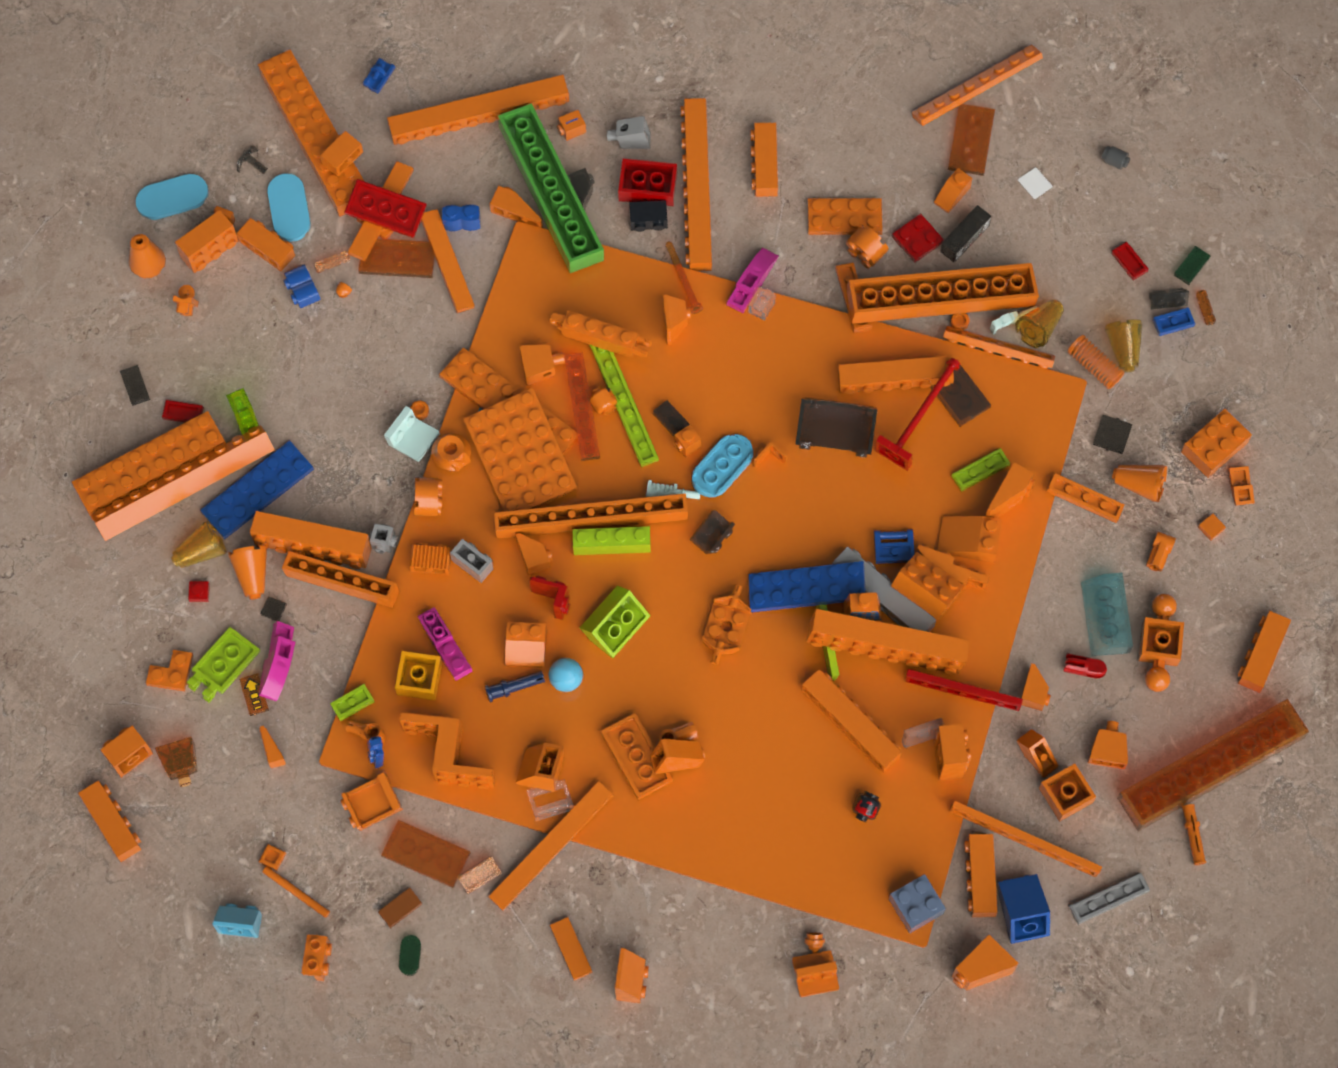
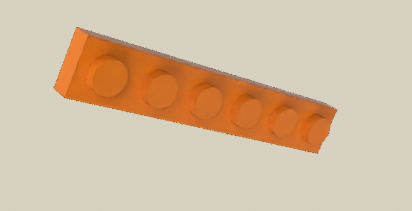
M950 326L946 327L943 338H946L951 343L961 342L969 348H982L987 353H1000L1005 358H1018L1023 363H1036L1037 366L1045 369L1048 367L1052 368L1055 356Z

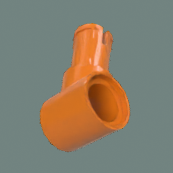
M350 719L348 721L350 725H346L347 732L360 735L362 739L369 741L371 735L374 732H378L375 737H381L382 744L385 741V733L376 723H366L364 725Z

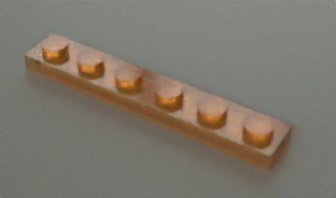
M583 352L564 355L581 461L600 459Z

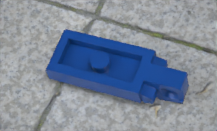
M379 736L371 737L367 743L369 750L367 752L370 763H374L375 768L383 766L384 758L382 740Z

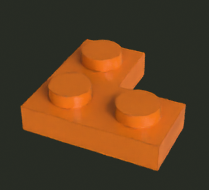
M173 650L169 668L150 665L146 685L185 692L193 653Z

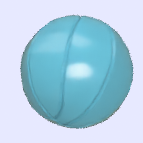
M570 658L556 660L549 669L550 683L558 691H573L579 687L583 680L581 666Z

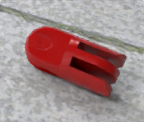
M1067 653L1063 672L1100 679L1105 676L1107 665L1104 661Z

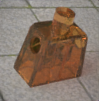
M192 737L156 747L155 750L170 780L178 779L180 787L191 785L189 775L197 772L196 749Z

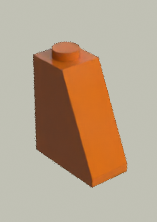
M661 739L650 755L654 772L658 774L698 768L705 760V752L701 748L699 741Z

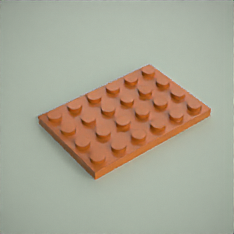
M533 387L463 418L504 512L535 509L578 489Z

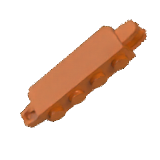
M569 310L567 313H563V315L552 313L550 323L558 326L557 328L562 331V335L626 357L637 355L646 358L648 352L637 347V344L645 347L652 345L651 340L640 337L637 332Z

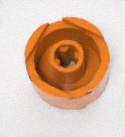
M861 225L846 241V245L849 247L848 253L854 258L859 257L862 260V265L867 269L873 267L889 251L886 243L882 245L880 242L882 238L868 226L864 228V225Z
M415 477L414 516L441 515L442 479Z

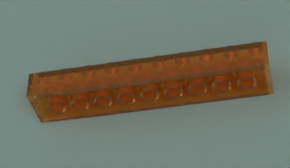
M1286 699L1121 791L1117 799L1139 832L1182 808V806L1191 803L1303 740L1309 733V730L1290 701Z

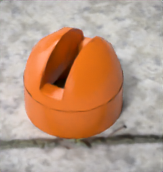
M340 282L336 287V293L341 298L347 297L352 292V289L343 282Z

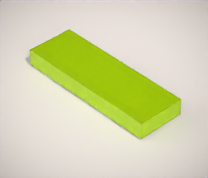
M999 448L956 471L951 477L962 492L1010 466V462L1002 449Z

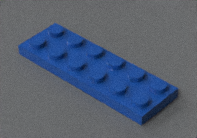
M289 440L203 507L200 512L225 540L255 516L256 511L261 512L311 473L314 468Z
M863 561L749 574L751 612L843 603L851 593H866Z

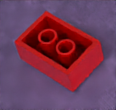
M623 158L618 189L619 201L646 202L666 200L667 206L673 207L677 181V164Z

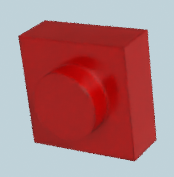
M189 581V602H209V581Z

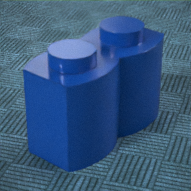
M448 205L443 207L442 221L445 230L458 231L464 229L474 231L480 229L481 217L479 206L464 205L459 207Z
M305 264L284 273L286 279L283 281L287 290L291 289L293 292L290 296L294 305L298 304L301 309L321 300Z

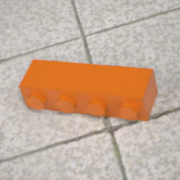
M754 123V130H751V141H754V146H751V157H755V162H751V173H755V179H752V190H755V197L777 196L776 123Z
M1270 610L1267 616H1262L1258 625L1261 627L1259 633L1255 632L1251 643H1254L1253 649H1248L1244 658L1247 660L1245 667L1241 666L1237 676L1240 677L1238 684L1258 693L1261 692L1291 619Z
M98 780L78 793L120 862L142 850L138 845L141 843V840L136 832L132 834L129 830L131 824L126 816L121 817L119 811L122 809L116 800L112 802L109 795L112 793L106 784L102 786Z
M969 834L967 841H964V851L968 853V860H965V870L969 872L970 879L966 880L967 892H970L971 898L967 900L968 911H971V917H996L998 910L993 834Z

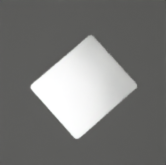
M1037 168L1032 169L1018 179L1034 199L1053 187Z

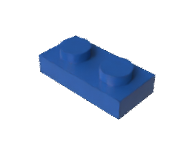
M1189 307L1153 318L1159 336L1195 326V321Z

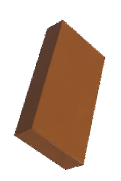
M408 888L379 910L378 913L391 929L421 906L422 902L412 889Z

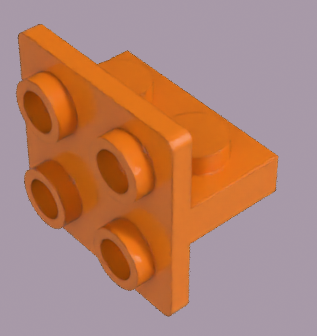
M831 950L792 958L800 997L839 990L836 974L837 965L836 961L834 962Z

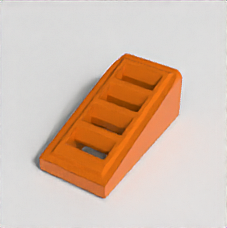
M260 726L259 729L270 768L285 765V759L268 730L264 726Z

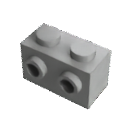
M463 539L450 552L451 560L480 583L493 570L492 559L488 555L479 552L472 543H467Z

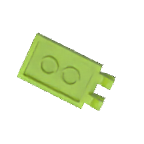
M229 627L192 668L194 675L187 681V684H189L188 688L195 692L200 684L203 683L207 686L202 692L203 699L210 703L217 691L223 694L260 653V649Z

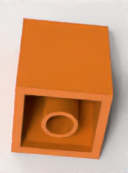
M988 935L955 968L952 975L954 978L953 982L960 989L964 988L967 991L1013 974L1019 963L995 939Z

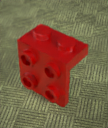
M542 576L530 577L531 592L554 598L555 618L563 620L564 615H568L570 610L568 587L563 582H550Z

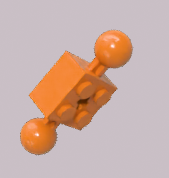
M1160 594L1154 598L1152 610L1157 619L1145 617L1141 628L1138 661L1153 663V668L1146 673L1145 683L1150 690L1155 692L1164 691L1169 686L1170 675L1165 670V665L1178 666L1182 654L1184 622L1169 620V617L1177 609L1176 600L1169 594Z

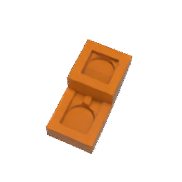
M1249 466L1229 468V479L1235 506L1254 504Z

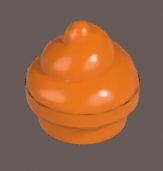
M809 932L805 938V944L812 950V953H817L825 943V938H823V933Z

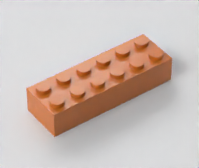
M259 511L255 512L250 530L254 544L258 548L263 545L267 549H275L276 552L282 554L291 551L321 561L328 560L335 565L347 564L354 569L367 568L372 549L368 534Z

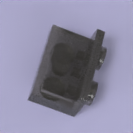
M712 510L690 540L705 554L716 553L722 547L721 542L733 533L732 528L735 526V523L728 522L716 510Z

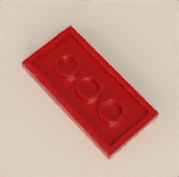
M357 179L344 214L415 238L427 203Z

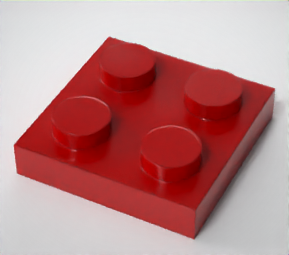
M919 214L892 233V238L914 263L944 243L941 235L922 214Z

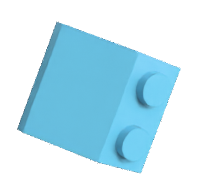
M235 904L219 906L213 920V926L219 934L259 937L262 913L260 910H257V907L245 906V908H237L238 906Z

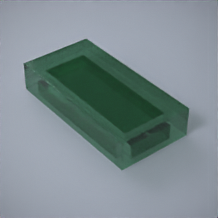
M1195 246L1176 270L1174 276L1190 285L1209 261L1211 255Z

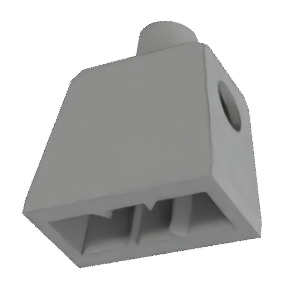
M645 116L618 120L615 130H607L608 141L618 140L622 149H651V132Z

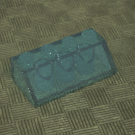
M1123 573L1102 574L1081 582L1091 656L1130 653L1133 648Z

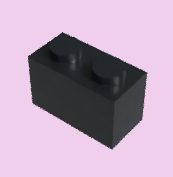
M666 200L629 202L631 231L642 232L649 229L660 231L668 228Z

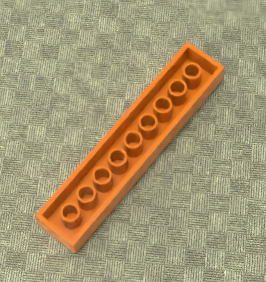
M291 49L259 63L260 75L336 212L341 217L345 215L344 211L356 180L364 181L354 162L339 177L322 164L321 152L334 142L338 133Z
M1032 263L853 279L848 281L846 289L852 324L1033 307L1036 305L1039 297Z

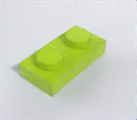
M365 684L333 701L330 705L341 722L375 701Z

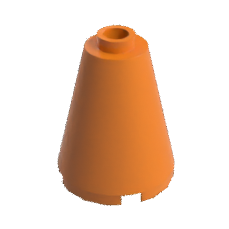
M137 234L131 239L128 261L131 271L141 278H152L160 274V271L166 265V257L163 250L144 234Z
M1119 465L1118 468H1114L1112 479H1115V484L1153 502H1159L1164 488H1162L1163 483L1166 482L1167 466Z
M263 545L259 546L260 549L256 550L254 546L235 549L233 553L228 552L243 593L250 600L260 599L265 591L267 548Z

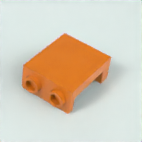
M384 772L377 775V778L347 793H341L343 797L340 800L345 811L349 810L351 817H349L350 823L353 828L357 827L360 831L403 810L387 774Z

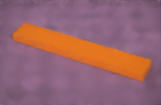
M396 161L382 188L402 194L414 171L413 167ZM364 221L348 250V255L366 261L383 227Z
M438 210L424 212L421 222L456 313L474 309V302Z

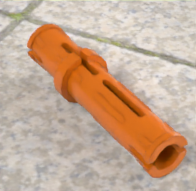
M1195 804L1182 806L1186 822L1184 827L1188 832L1194 865H1202L1206 863L1199 831L1200 821H1197Z

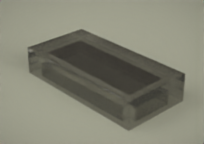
M138 365L121 370L120 373L132 406L149 401L150 397Z

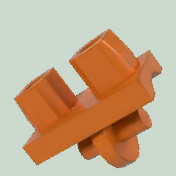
M183 285L178 291L179 297L173 295V301L177 303L176 312L184 316H193V307H198L199 301L194 299V288L190 285Z

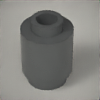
M1107 146L1102 155V160H1105V163L1120 170L1123 167L1126 168L1130 162L1129 153L1114 146Z

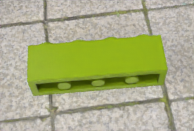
M650 526L573 529L574 555L651 552Z

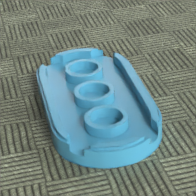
M186 174L154 183L139 191L136 196V207L143 217L145 216L151 220H158L199 208L205 203L204 201L209 195L208 186L203 178L195 174Z
M280 174L271 180L267 190L273 227L279 237L286 241L294 242L301 240L311 226L305 189L302 181L293 174Z
M735 434V436L727 435L721 438L695 467L692 475L694 489L705 497L722 495L751 463L753 459L751 442L746 437Z

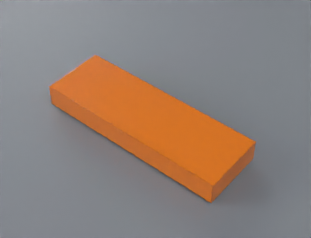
M567 917L551 924L550 928L573 980L575 981L591 974V967L569 918Z

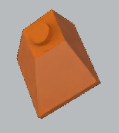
M663 295L667 345H671L688 326V319L691 318L690 307L686 308L684 300Z

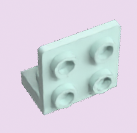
M405 406L384 434V437L389 446L419 462L440 435V432L417 419L412 409Z

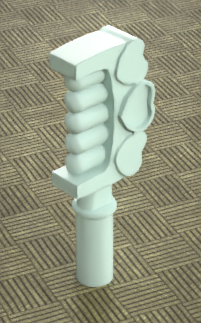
M1033 306L1027 310L1020 311V314L1017 311L1010 314L1006 313L991 322L990 331L994 335L1002 327L1004 328L1010 324L1016 325L1020 319L1024 320L1038 313L1039 309L1037 306Z
M652 480L648 481L646 497L686 493V498L700 500L698 492L677 489V484L669 486L668 484L652 483Z

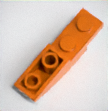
M918 544L916 552L964 585L962 590H965L967 584L983 590L986 589L989 576H986L985 573L981 571L974 572L961 564L954 565L955 557L949 552H939L929 545L922 546Z

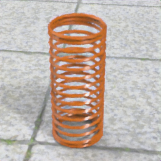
M1085 335L1079 336L1069 347L1068 353L1073 355V358H1076V361H1079L1080 364L1082 363V366H1085V369H1088V372H1091L1095 378L1097 377V380H1101L1100 382L1104 383L1107 389L1112 388L1122 378L1124 371L1122 369L1118 370L1119 366L1115 367L1116 363L1112 365L1113 361L1109 362L1110 358L1106 359L1107 355L1103 356L1104 352L1100 353L1101 350H1097L1098 347H1094V344L1091 345V341L1088 342V338Z

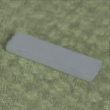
M1138 873L1070 905L1069 908L1079 925L1148 893L1150 889L1143 875Z

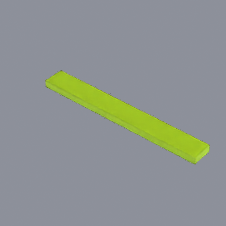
M589 345L606 386L612 390L617 398V404L615 405L640 466L644 467L659 461L614 352Z

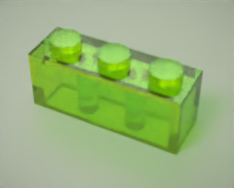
M244 388L226 395L242 435L248 432L250 428L259 426Z

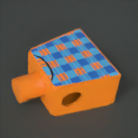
M876 592L851 593L843 602L845 615L873 621L882 620L880 599Z

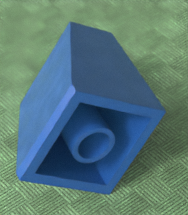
M1025 875L1020 878L1006 879L998 882V895L1010 943L1013 944L1050 936V910L1038 875Z

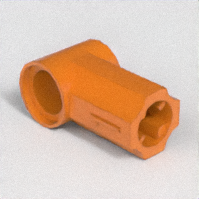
M1158 531L1152 545V552L1146 564L1149 569L1162 571L1176 538Z
M692 722L674 729H665L659 735V742L664 738L693 741L698 739L697 730Z

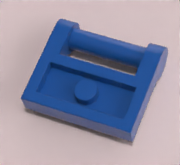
M913 529L895 532L874 530L876 564L907 563L914 556ZM907 539V542L881 543V540Z

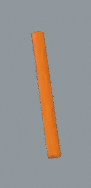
M268 866L263 869L262 873L325 918L328 917L330 911Z

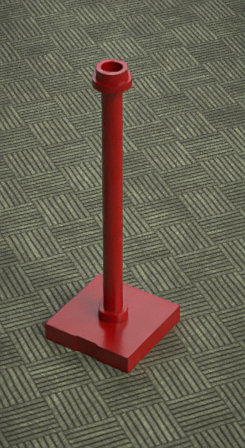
M954 358L947 360V368L898 441L892 443L881 435L876 440V452L906 471L912 466V454L902 447L954 370L958 371L960 368V362Z

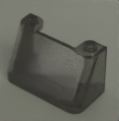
M802 397L796 445H799L800 449L810 450L811 446L856 452L858 457H867V454L871 455L877 407Z

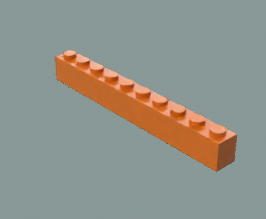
M559 75L387 117L394 145L405 144L408 141L422 140L432 135L439 136L445 132L458 131L465 127H475L485 122L492 123L498 120V115L531 103L535 110H545L555 105L561 106L570 102L569 92L564 75Z
M706 98L684 99V106H681V117H685V122H681V133H685V138H682V149H686V154H682V164L686 165V171H683V182H687V187H683L684 198H687V204H684V215H688V220H684L685 231H688V237H685V248H689V253L686 254V265H689L690 269L695 271H712Z
M261 425L252 427L243 435L233 437L230 442L218 445L213 451L201 454L196 460L183 464L173 472L166 473L157 481L149 482L140 490L132 491L129 496L123 499L115 500L112 505L97 510L91 517L106 541L274 451V448Z
M685 493L495 512L494 520L496 536L499 539L516 537L518 533L529 536L573 531V529L608 528L688 520V508Z

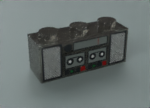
M977 205L942 242L940 252L955 263L990 226L992 216Z

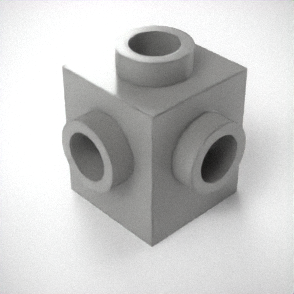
M374 524L373 531L369 533L372 549L381 554L385 552L391 553L392 547H395L397 543L394 528L385 524Z

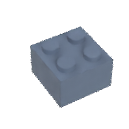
M925 874L894 891L889 896V901L909 934L940 917L946 910Z

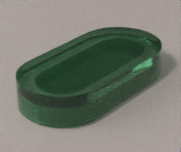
M408 935L401 941L399 969L405 976L415 975L420 967L421 942L414 935Z

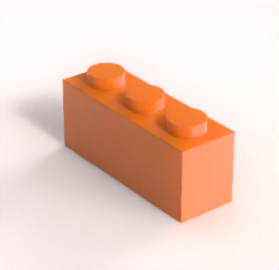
M250 218L236 233L241 244L280 272L295 257L293 245L286 240H281L279 235L273 230H267L265 225L259 220L255 221Z

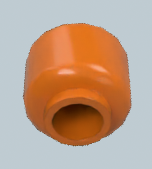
M599 386L592 391L593 395L589 401L596 413L607 415L616 409L617 398L610 388Z

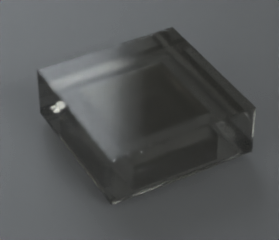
M268 596L260 614L269 619L280 621L287 604Z

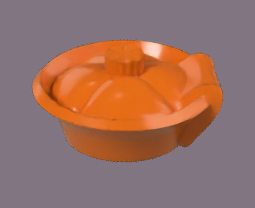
M445 434L434 442L431 456L434 463L441 469L459 471L471 462V446L459 434Z

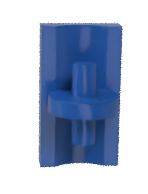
M379 58L376 64L371 67V71L364 80L363 86L378 94L394 71L395 65Z

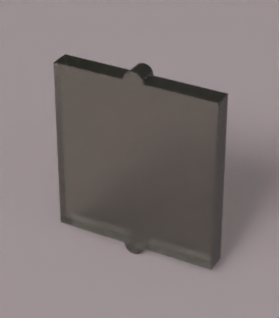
M1102 415L1093 445L1104 448L1106 451L1110 450L1123 455L1133 424L1121 421L1119 418L1115 419Z

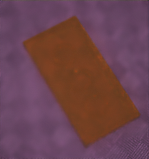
M966 104L959 105L948 170L956 171L959 168L965 173L984 176L995 109Z
M377 239L366 261L360 260L358 272L359 274L433 278L435 256L429 242Z
M398 820L381 856L454 889L471 852Z

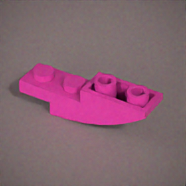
M762 248L736 283V288L727 301V306L744 313L759 286L761 287L779 255Z
M435 607L417 616L455 681L473 672Z
M279 621L273 624L269 655L264 660L259 696L273 701H277L280 696L295 647V641H292L293 626Z

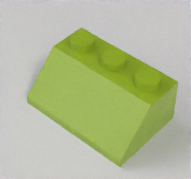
M616 586L580 626V629L591 642L611 658H614L651 615L630 590Z

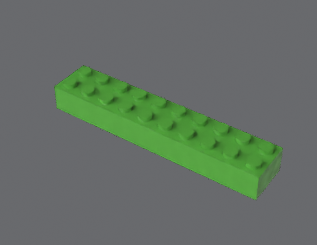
M532 103L498 115L499 129L569 273L604 261V249Z

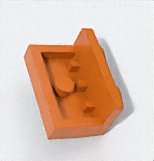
M307 935L302 975L314 976L319 981H324L325 975L328 976L329 963H327L328 955L331 956L332 943H330L327 936Z

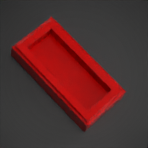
M1127 241L1112 250L1111 254L1133 281L1148 272L1149 268Z
M166 400L162 418L163 420L185 423L201 415L204 407L203 405Z

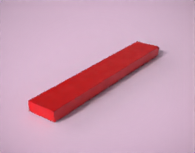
M908 669L905 681L907 683L1015 711H1020L1023 699L910 669Z

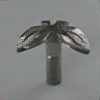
M256 146L248 147L241 154L237 161V172L240 173L241 165L245 161L262 174L268 170V168L250 155L258 151Z

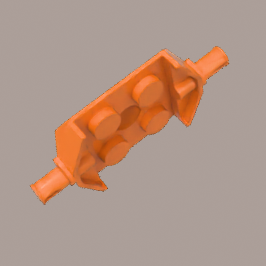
M738 584L734 585L731 596L714 598L708 622L702 636L703 643L714 653L710 663L714 665L715 662L716 666L719 665L720 657L723 654H732L740 650L751 614V608L739 597L743 587L741 585L738 587ZM723 623H730L732 629L724 631L721 625Z

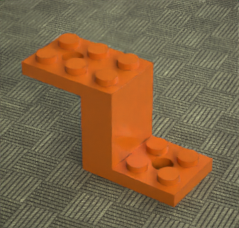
M401 712V726L407 734L417 735L418 733H424L428 737H437L432 768L435 781L443 785L458 783L462 787L477 785L480 789L494 787L495 777L493 769L458 765L463 732L460 719Z

